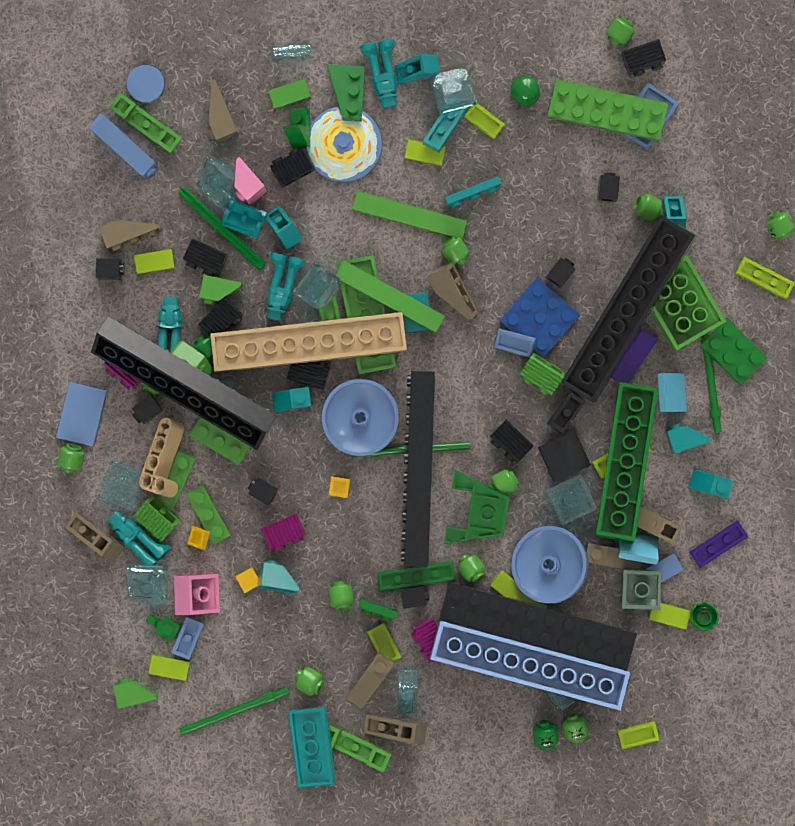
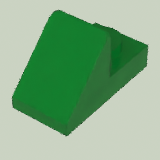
M308 108L290 110V125L283 126V130L293 149L310 147V109Z

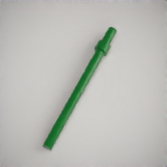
M709 332L701 336L702 342L709 336ZM703 349L711 406L709 413L713 421L714 433L722 432L720 422L722 415L721 409L718 407L712 357Z
M470 442L433 444L432 452L470 449ZM408 446L385 447L379 452L368 456L373 458L379 457V455L404 454L408 452Z
M286 687L275 692H267L265 696L179 728L180 733L185 735L260 705L274 703L276 699L289 695L290 691Z

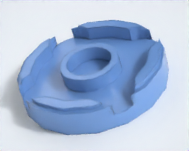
M141 65L130 72L127 79V89L136 101L152 103L162 95L165 89V80L156 67Z

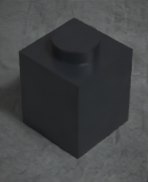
M608 172L599 177L597 200L616 202L618 200L620 177L615 176V173Z
M96 258V278L98 280H121V275L125 274V265L121 264L122 261L120 259Z
M560 258L546 278L561 289L576 270L573 267L574 263L567 258Z
M149 394L132 408L134 411L132 416L138 423L147 424L160 414L163 409L154 397Z
M259 477L256 480L253 479L248 486L250 490L248 494L268 506L279 490Z
M423 586L400 589L403 609L425 606L426 601H429L428 589H424Z

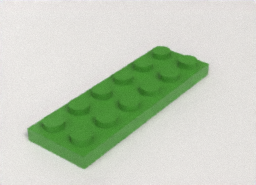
M556 79L548 117L659 142L668 103Z
M374 255L346 260L351 265L378 279ZM343 261L336 263L337 270L340 269ZM340 281L347 318L386 314L383 304ZM394 353L355 357L359 375L396 368Z

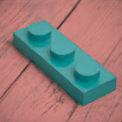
M452 96L424 138L423 145L440 153L469 109V104Z
M499 176L445 197L447 207L452 206L456 208L463 205L462 201L470 199V201L479 199L482 193L488 192V194L498 191V187L501 186Z

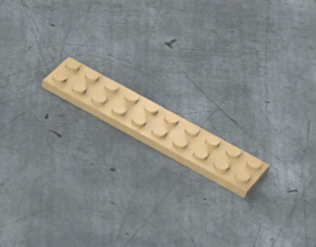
M402 312L211 334L215 373L407 351Z

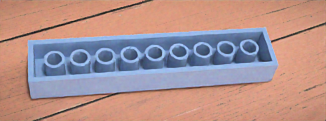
M439 621L429 658L620 711L630 675L628 671Z

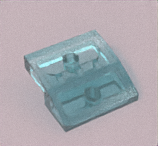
M110 461L97 499L134 512L142 490L139 485L142 471Z

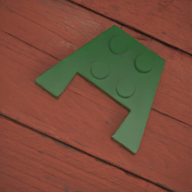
M455 470L452 489L470 491L472 496L467 528L447 526L444 544L503 536L509 496Z

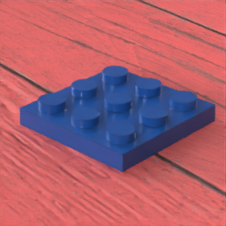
M536 278L500 322L511 332L536 338L533 351L544 358L578 319L580 314Z

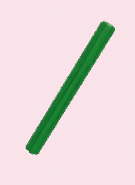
M186 187L179 191V196L258 270H262L265 267L266 263L232 230L222 226V221Z

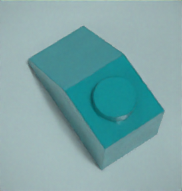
M420 54L395 65L398 84L428 79L440 74L437 55Z
M663 196V216L686 228L687 218L683 196Z
M280 205L266 214V220L286 249L295 246L303 239Z
M309 387L272 393L274 412L312 407Z
M680 424L668 427L669 431L665 432L672 454L711 442L709 437L687 426L680 427Z
M693 470L688 488L722 499H729L734 481L714 474Z
M268 560L260 566L257 588L289 594L299 592L298 585L283 565H278V562Z

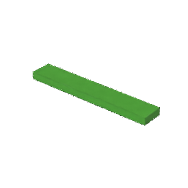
M357 191L352 207L354 211L463 239L467 224L466 220Z
M343 261L335 276V279L397 313L402 312L406 318L434 333L437 332L445 317L441 313L346 261Z

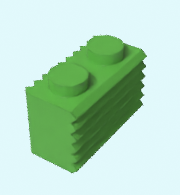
M533 353L519 375L522 376V380L527 384L531 385L533 383L538 386V390L541 393L552 395L566 373L536 353Z
M154 496L149 497L133 516L141 526H145L152 536L161 542L181 522Z

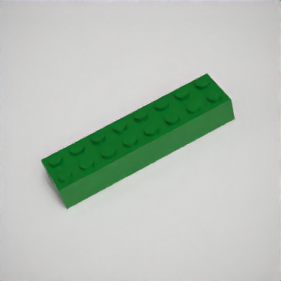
M619 383L595 537L632 543L635 541L658 388Z

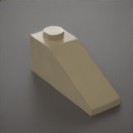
M213 79L211 80L209 125L211 128L208 129L212 140L216 139L217 143H220L239 134L216 80Z
M453 262L433 270L427 276L428 282L435 293L468 320H471L478 313Z
M77 512L74 513L65 526L68 531L101 557L115 562L125 547Z
M586 543L585 550L588 556V563L621 569H641L642 562L619 558V548Z
M379 651L346 698L362 709L391 670L395 661Z
M366 714L363 733L410 744H424L427 724Z

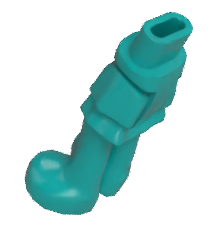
M385 39L378 42L384 74H381L376 43L371 42L360 45L361 53L366 55L369 60L373 78L371 81L374 84L373 88L377 96H380L378 101H381L382 108L397 106L396 97L398 96L394 93L397 92L398 82L396 81L391 60V51L395 47V39Z
M271 252L270 260L274 263V273L270 288H268L269 294H267V304L269 306L266 308L268 310L267 318L282 321L283 313L286 314L285 310L292 301L290 298L293 295L292 289L296 274L299 269L304 267L306 260L289 257L284 287L281 288L280 284L288 256Z
M163 297V305L160 306L163 310L160 311L157 319L159 322L157 325V345L167 349L168 331H171V352L180 341L181 328H183L181 322L183 320L180 306H178V298Z
M118 511L107 520V523L112 527L111 530L115 531L118 540L122 541L124 546L131 549L141 560L142 570L146 574L156 567L158 561L135 541L137 538L158 560L163 559L172 549L166 543H156L142 530L143 527L138 526L137 522L127 518L126 515L122 516Z

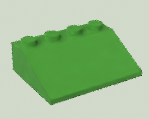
M688 255L685 256L650 313L673 352L726 322Z

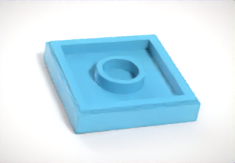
M658 374L660 412H687L684 374Z
M636 533L634 543L619 540V558L657 565L658 537Z

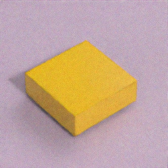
M331 476L329 496L348 498L350 479Z
M192 526L187 545L205 550L210 531Z
M253 567L235 576L244 593L258 586L259 578Z

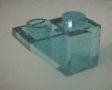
M398 669L397 712L417 713L418 670Z

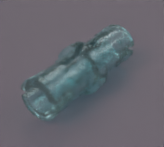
M291 43L289 46L272 47L273 59L286 57L294 59L297 56H311L310 43L293 45Z

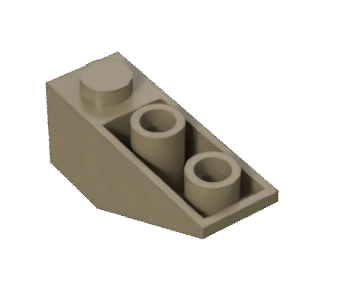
M115 220L100 226L99 230L106 248L109 251L113 250V252L122 250L125 244L130 243L134 245L141 242L143 237L148 236L152 238L159 235L162 227L158 224Z
M640 507L637 527L674 545L682 527Z

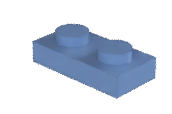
M186 617L171 653L190 660L204 623Z

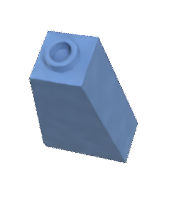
M102 113L88 127L97 138L141 177L146 179L147 176L150 178L155 174L157 164Z

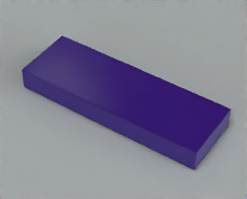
M642 329L629 347L612 378L619 383H629L659 339Z
M736 521L689 553L699 568L746 539L748 535L740 523Z

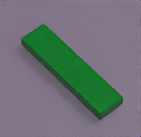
M453 561L429 564L428 567H409L377 572L380 592L456 580Z

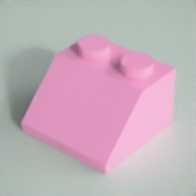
M238 157L235 170L234 187L237 191L235 194L241 203H247L251 206L267 190L243 160Z
M218 574L174 576L175 615L219 613Z

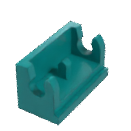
M231 199L228 210H225L222 226L257 239L264 226L267 212Z

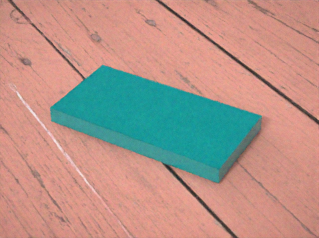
M327 707L289 710L298 788L335 785L336 778Z

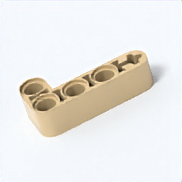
M163 418L160 421L140 476L139 485L142 489L168 498H172L177 494V483L167 478L184 432V426L181 422L170 418Z

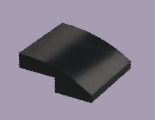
M576 431L538 447L553 482L591 466Z

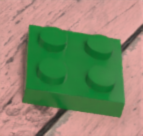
M363 598L359 604V608H362L361 612L373 615L374 612L380 614V619L391 622V619L396 620L398 610Z

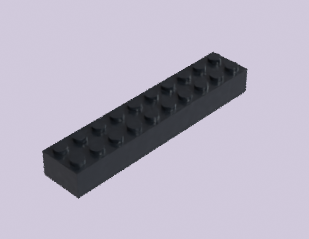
M661 215L562 379V384L591 402H597L697 235Z
M109 316L96 333L91 349L92 354L255 450L259 449L277 416L271 410L256 404L254 400L239 394L237 390L222 384L220 380L212 378L203 370L195 368L186 360L178 358L169 350L161 348L152 340L144 338L135 330L127 328L118 320L112 319Z
M411 371V375H407V386L411 388L410 394L406 396V406H410V414H406V425H409V433H405V445H408V452L404 453V464H408V472H404L403 484H407V491H403V503H406V510L402 511V522L406 523V528L402 530L401 542H405V549L401 550V561H404V566L428 567L435 372Z
M451 581L448 583L439 620L624 671L628 669L637 636L636 632Z

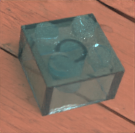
M582 474L544 490L560 525L567 524L597 510Z

